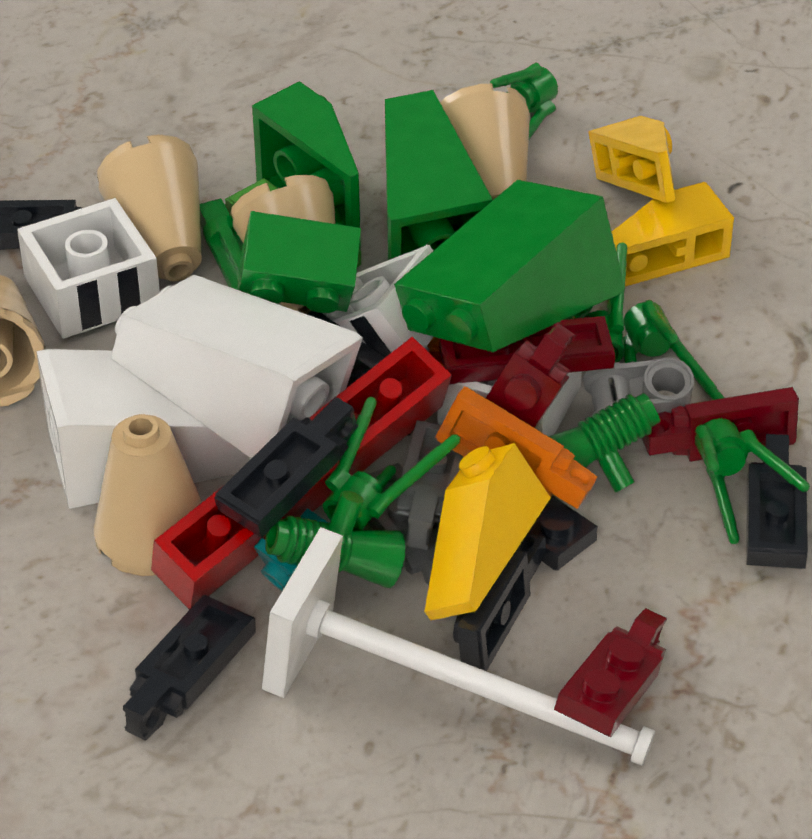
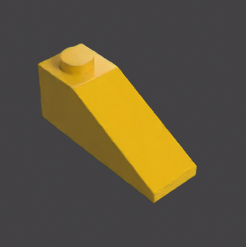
M640 115L588 131L597 179L665 203L676 200L669 155L672 152V140L668 130L665 128L664 122Z
M706 181L675 189L676 200L665 203L652 199L612 231L616 251L619 243L623 242L627 245L625 287L730 257L734 217Z
M515 443L494 449L483 446L468 453L460 461L459 472L445 490L424 610L430 621L475 612L551 498Z

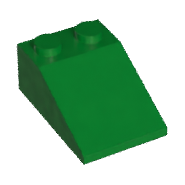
M298 81L252 105L256 181L258 182L265 178L277 188L287 186L284 177L314 175L323 178L328 182L334 196L335 223L360 228L359 172L332 104L324 96L317 94ZM360 238V244H359V250H360V251H361V238Z

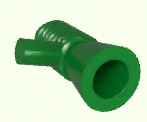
M645 393L636 397L628 394L625 398L619 399L618 402L612 403V406H606L605 410L601 409L598 413L592 414L591 417H586L585 421H579L577 427L548 437L557 441L574 454L573 460H576L585 468L597 460L616 493L635 482L618 450L624 449L625 446H630L631 442H637L638 438L642 439L645 435H650L652 426L660 423V418L653 403Z
M342 491L330 523L288 515L283 520H279L266 533L265 549L267 554L275 555L280 563L298 566L321 527L343 536L338 573L344 571L390 589L397 582L403 568L405 540L402 532L399 530H353L364 499L355 492Z

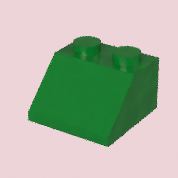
M251 211L239 262L238 290L276 304L283 302L307 306L310 310L318 313L347 312L355 288L361 228Z

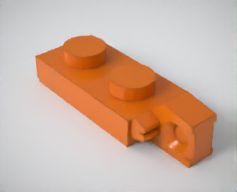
M466 386L458 393L435 436L438 442L443 443L451 435H458L460 443L453 451L463 457L479 447L487 446L489 449H494L515 443L549 496L555 495L576 509L584 502L598 477L576 460H573L575 455L568 449H565L563 445Z

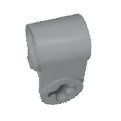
M664 357L649 361L615 363L612 369L587 371L584 374L583 383L585 390L592 396L594 413H598L601 409L605 410L606 406H612V403L618 402L619 399L625 398L628 394L636 397L642 393L649 397L657 413L664 411L671 413V409L680 405L684 407L685 404H690L694 375L690 367L683 361ZM658 391H670L676 395H663L658 393Z

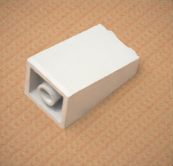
M192 275L174 286L165 287L158 295L138 306L127 308L121 314L115 325L117 336L111 359L252 458L293 417L299 421L306 417H311L346 389L363 337L352 330L203 277Z
M67 349L36 351L48 433L69 509L99 503L112 432L118 423L134 415H153L163 419L170 426L194 483L235 475L251 459L111 359L112 351Z

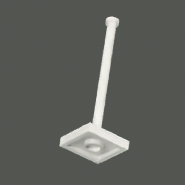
M320 527L270 611L262 690L282 698L286 696L316 641L324 634L632 755L630 762L643 766L656 731L643 726L641 731L621 724L610 738L555 711L556 698L333 612L343 536Z

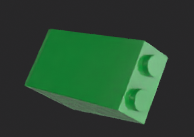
M434 90L385 99L388 260L426 245H430L434 251L493 201Z
M518 179L394 284L402 308V316L409 331L495 352L561 320L615 297L625 289L603 196Z

